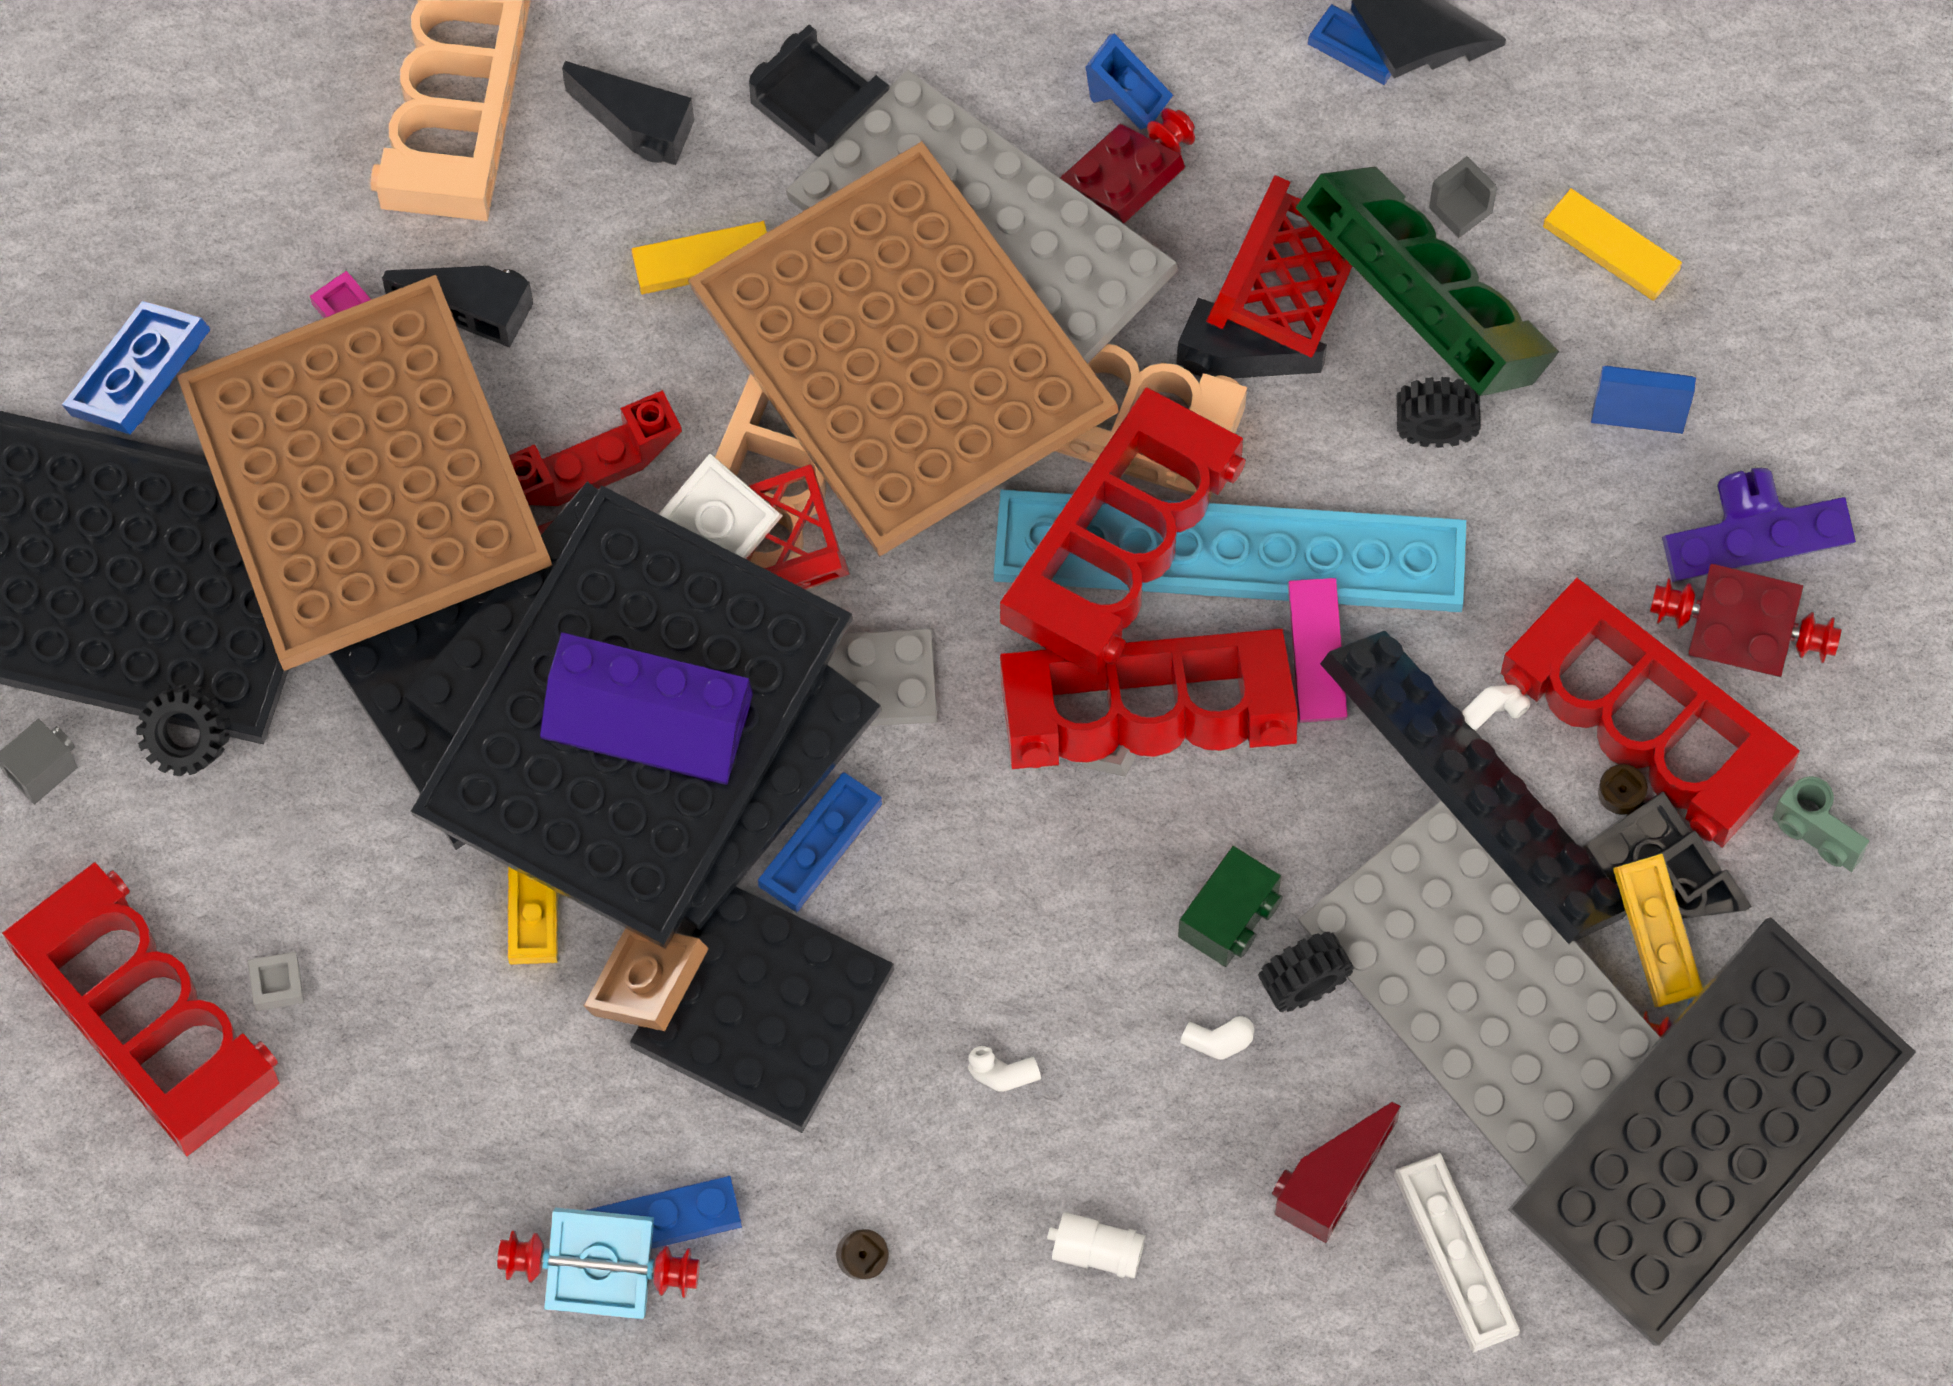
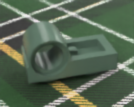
M1813 776L1799 779L1792 788L1789 786L1779 799L1772 819L1778 823L1779 828L1789 837L1796 840L1803 839L1816 848L1819 855L1829 864L1836 867L1843 866L1852 872L1863 858L1870 840L1829 813L1834 801V795L1827 782ZM1810 800L1818 806L1819 810L1807 811L1799 805L1798 801Z

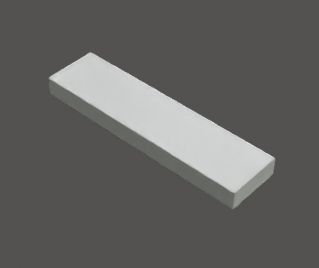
M1441 1153L1396 1169L1394 1177L1472 1353L1518 1336L1520 1329Z

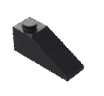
M564 62L562 71L566 92L633 153L639 154L645 160L653 163L663 161L673 165L677 164L694 123L692 98L572 62Z
M491 266L386 270L383 274L382 281L385 294L436 275L456 326L509 348L533 305L530 282L520 273L510 269L501 271Z
M1199 297L1178 341L1176 364L1183 366L1184 369L1196 376H1202L1205 373L1214 377L1223 375L1232 379L1321 373L1325 364L1327 344L1319 342L1311 358L1227 319L1224 328L1221 329L1206 322L1214 303Z

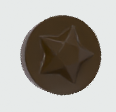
M1614 765L1607 769L1601 777L1598 787L1599 800L1612 813L1620 815L1629 814L1644 803L1648 789L1646 778L1641 771L1631 765Z
M868 1229L847 1233L840 1240L836 1250L837 1263L842 1272L848 1277L857 1280L871 1279L878 1276L885 1269L889 1257L885 1240L875 1231Z

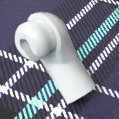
M1516 685L1490 686L1484 689L1462 711V714L1464 715L1465 722L1476 731L1494 712L1505 710L1512 718H1520L1529 709L1530 700L1520 692L1521 689Z
M1244 1016L1234 1017L1230 1022L1213 1031L1189 1021L1180 1044L1215 1059L1223 1060L1246 1049L1253 1041L1255 1028L1251 1020Z
M987 1046L974 1048L968 1056V1070L972 1077L998 1092H1005L1041 1080L1040 1071L1034 1057L1008 1065L996 1058L992 1053V1049Z

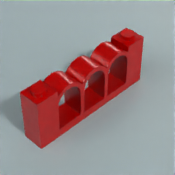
M1146 387L1000 601V624L1098 677L1106 663L1113 665L1124 649L1126 640L1122 638V630L1127 628L1138 616L1142 606V583H1147L1161 577L1171 567L1175 557L1176 532H1182L1194 527L1204 517L1209 505V491L1219 495L1227 481L1233 484L1240 476L1246 463V459L1242 457L1243 438ZM1139 453L1186 478L1194 484L1197 491L1187 500L1167 503L1152 497L1120 478L1136 454ZM1103 503H1106L1153 528L1161 535L1164 541L1150 552L1134 554L1089 532L1086 528ZM1069 553H1072L1120 579L1127 585L1130 592L1116 603L1100 605L1086 600L1051 580Z
M1577 577L1504 655L1500 674L1504 676L1507 685H1516L1521 689L1520 692L1523 695L1527 694L1536 702L1545 694L1549 709L1559 720L1570 726L1581 728L1598 726L1597 739L1600 748L1611 761L1617 764L1631 765L1637 769L1649 767L1648 777L1653 791L1656 794L1664 792L1673 807L1687 809L1685 819L1689 822L1691 829L1696 831L1703 840H1713L1721 848L1726 845L1794 769L1800 753L1798 748ZM1597 638L1632 665L1633 668L1604 697L1592 701L1581 700L1568 693L1563 687L1560 677ZM1648 678L1682 704L1685 709L1656 738L1643 742L1634 741L1621 735L1614 726L1612 716ZM1700 718L1738 749L1709 779L1697 783L1685 782L1675 777L1669 771L1664 757Z
M1283 629L1125 642L1124 649L1113 665L1106 663L1098 677L1048 649L1000 654L1001 688L1012 770L1059 765V756L1072 762L1089 763L1107 757L1115 751L1118 745H1123L1131 753L1139 756L1155 757L1170 753L1178 748L1185 739L1192 745L1205 750L1218 751L1234 748L1247 739L1249 748L1297 744L1298 711ZM1238 679L1241 701L1233 708L1223 711H1208L1198 707L1191 701L1187 691L1186 683ZM1172 685L1175 706L1172 710L1161 716H1138L1125 708L1121 700L1120 689ZM1095 691L1107 692L1109 711L1104 717L1090 723H1074L1066 720L1057 712L1054 705L1053 695Z
M93 862L3 931L2 934L14 955L184 1155L188 1157L280 1084L273 1069L278 1064V1061L262 1041L253 1045L244 1033L237 1037L225 1011L214 1003L198 999L197 991L184 964L173 955L156 950L155 941L142 915L129 907L125 896L130 893V890L114 870L106 874L96 862ZM126 930L134 932L139 936L140 942L134 955L83 996L78 993L59 970L89 945L111 931ZM165 977L178 982L181 985V992L173 1006L124 1045L100 1018V1016L141 984L153 978ZM206 1025L222 1032L223 1040L219 1050L166 1094L141 1067L144 1062L181 1033L194 1026Z

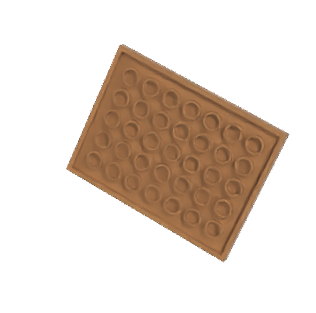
M922 141L688 279L691 289L879 557L1119 412L1116 401Z
M436 275L177 375L270 637L284 671L552 566L551 559Z

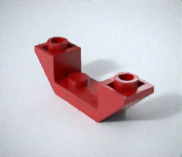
M663 390L621 407L623 425L546 458H541L535 444L510 454L509 458L528 505L560 506L570 502L587 481L599 489L601 485L605 487L644 470L682 432V427Z

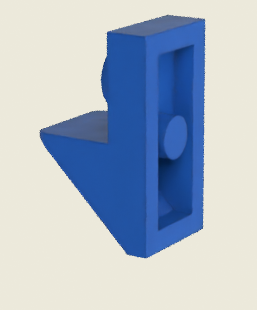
M1115 33L1107 37L1085 67L1091 101L1096 103L1111 99L1140 130L1146 129L1150 121H1155L1173 97V94Z

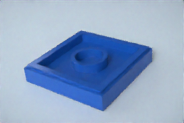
M1602 366L1592 408L1591 423L1683 434L1695 392L1696 377Z

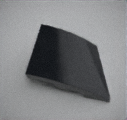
M1352 0L1351 12L1394 79L1426 64L1429 65L1431 70L1436 69L1464 55L1470 62L1505 46L1506 39L1501 34L1445 0Z
M1664 792L1656 794L1640 807L1582 845L1594 864L1617 886L1614 867L1663 854L1682 919L1746 911L1752 907L1727 869L1721 870L1697 832L1688 829Z

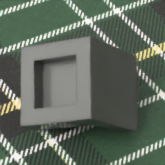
M1466 156L1434 180L1429 209L1460 238L1493 213L1497 186Z

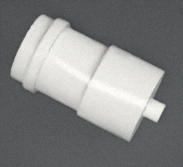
M1064 1212L1059 1228L1050 1227L1047 1239L1055 1241L1052 1260L1086 1269L1092 1267L1115 1273L1120 1278H1125V1276L1135 1278L1146 1235L1136 1233L1137 1230L1130 1228L1127 1231L1100 1224L1099 1220Z

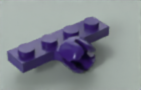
M1758 467L1751 468L1752 471L1744 473V471L1731 473L1719 480L1717 484L1724 513L1720 524L1668 534L1662 537L1672 583L1707 576L1711 563L1739 569L1851 545L1856 540L1846 497L1795 508H1786L1778 500L1773 474L1768 468Z

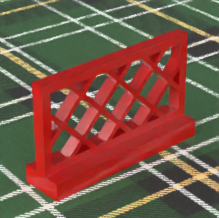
M1274 174L1206 322L1223 329L1227 319L1312 358L1353 266L1346 259L1343 261L1344 257L1295 208L1301 199L1286 193L1291 182ZM1287 211L1304 218L1309 226L1294 229L1286 215ZM1316 237L1323 250L1308 253L1301 240ZM1289 242L1296 255L1281 258L1274 245ZM1330 261L1337 275L1322 277L1315 264ZM1302 266L1310 280L1295 282L1288 269ZM1275 271L1282 285L1267 287L1260 274ZM1317 291L1324 304L1309 307L1302 293ZM1289 296L1297 310L1281 312L1274 299ZM1262 301L1269 315L1259 316L1243 307L1248 303ZM1304 321L1312 335L1309 339L1292 331L1288 323Z
M809 464L749 485L752 490L766 502L770 503L773 508L776 509L778 507L799 517L787 542L769 533L765 536L766 539L784 548L776 564L764 569L805 590L850 575L845 557L841 554L813 465ZM806 479L811 495L802 512L780 502L789 484ZM777 489L773 498L763 494ZM814 506L819 521L809 516ZM806 521L822 529L827 547L807 553L794 546ZM755 548L754 551L746 558L747 560L750 561V559L752 558V556H753V554H754L756 548ZM791 551L800 555L799 557L787 560Z

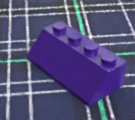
M561 632L548 676L540 737L544 740H551L560 744L571 745L580 749L727 785L753 693L749 678Z

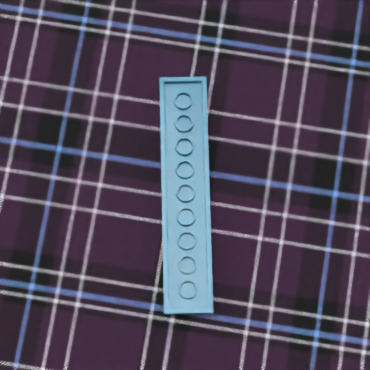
M1000 489L994 582L1013 583L1073 494ZM1161 500V501H1164V502H1167V503L1182 502V501ZM1103 503L1086 528L1089 532L1134 554L1150 552L1164 541L1161 535L1153 528L1106 503ZM1209 503L1204 517L1194 527L1182 532H1176V550L1171 567L1161 577L1147 583H1142V591L1289 601V581L1336 578L1338 604L1462 612L1467 520ZM1069 553L1051 580L1061 586L1129 590L1127 585L1117 577L1072 553Z

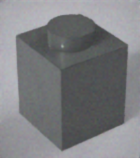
M39 718L0 750V767L3 774L34 805L78 768L71 754L75 746L70 738L57 726L50 730Z

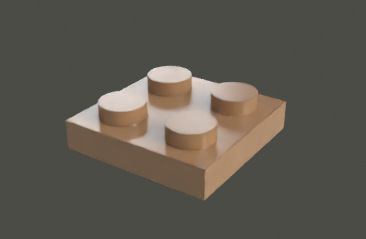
M625 928L588 996L584 1007L596 1017L665 1031L709 948L699 938L674 934L667 948L664 949Z

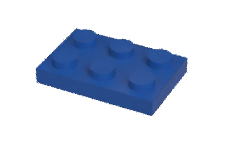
M141 301L62 406L72 417L131 435L134 429L142 423L147 412L163 391L171 385L173 378L189 357L197 351L199 344L211 330L201 317Z

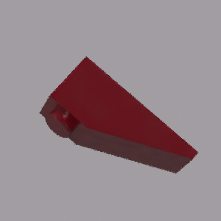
M1393 1101L1301 1158L1293 1172L1285 1169L1272 1192V1195L1277 1198L1274 1215L1327 1243L1394 1129L1401 1106Z

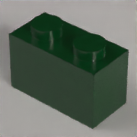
M1232 846L1179 919L1178 937L1224 967H1227L1235 955L1242 958L1255 940L1256 933L1252 930L1262 917L1268 921L1274 915L1283 899V896L1279 894L1281 875L1237 847Z

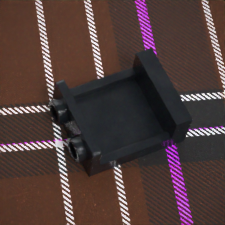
M807 25L799 34H791L782 44L780 52L768 63H760L754 69L749 79L751 104L818 158L826 150H829L834 145V142L889 90V85L877 75L867 82L820 45L817 41V30L811 25Z

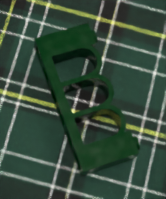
M1376 166L1321 173L1295 208L1479 396L1526 387L1536 382L1559 351L1529 320L1522 321L1519 312L1508 299L1492 287L1479 282V275L1471 262L1456 248L1436 238L1435 229L1430 221L1416 207L1404 200L1406 196Z

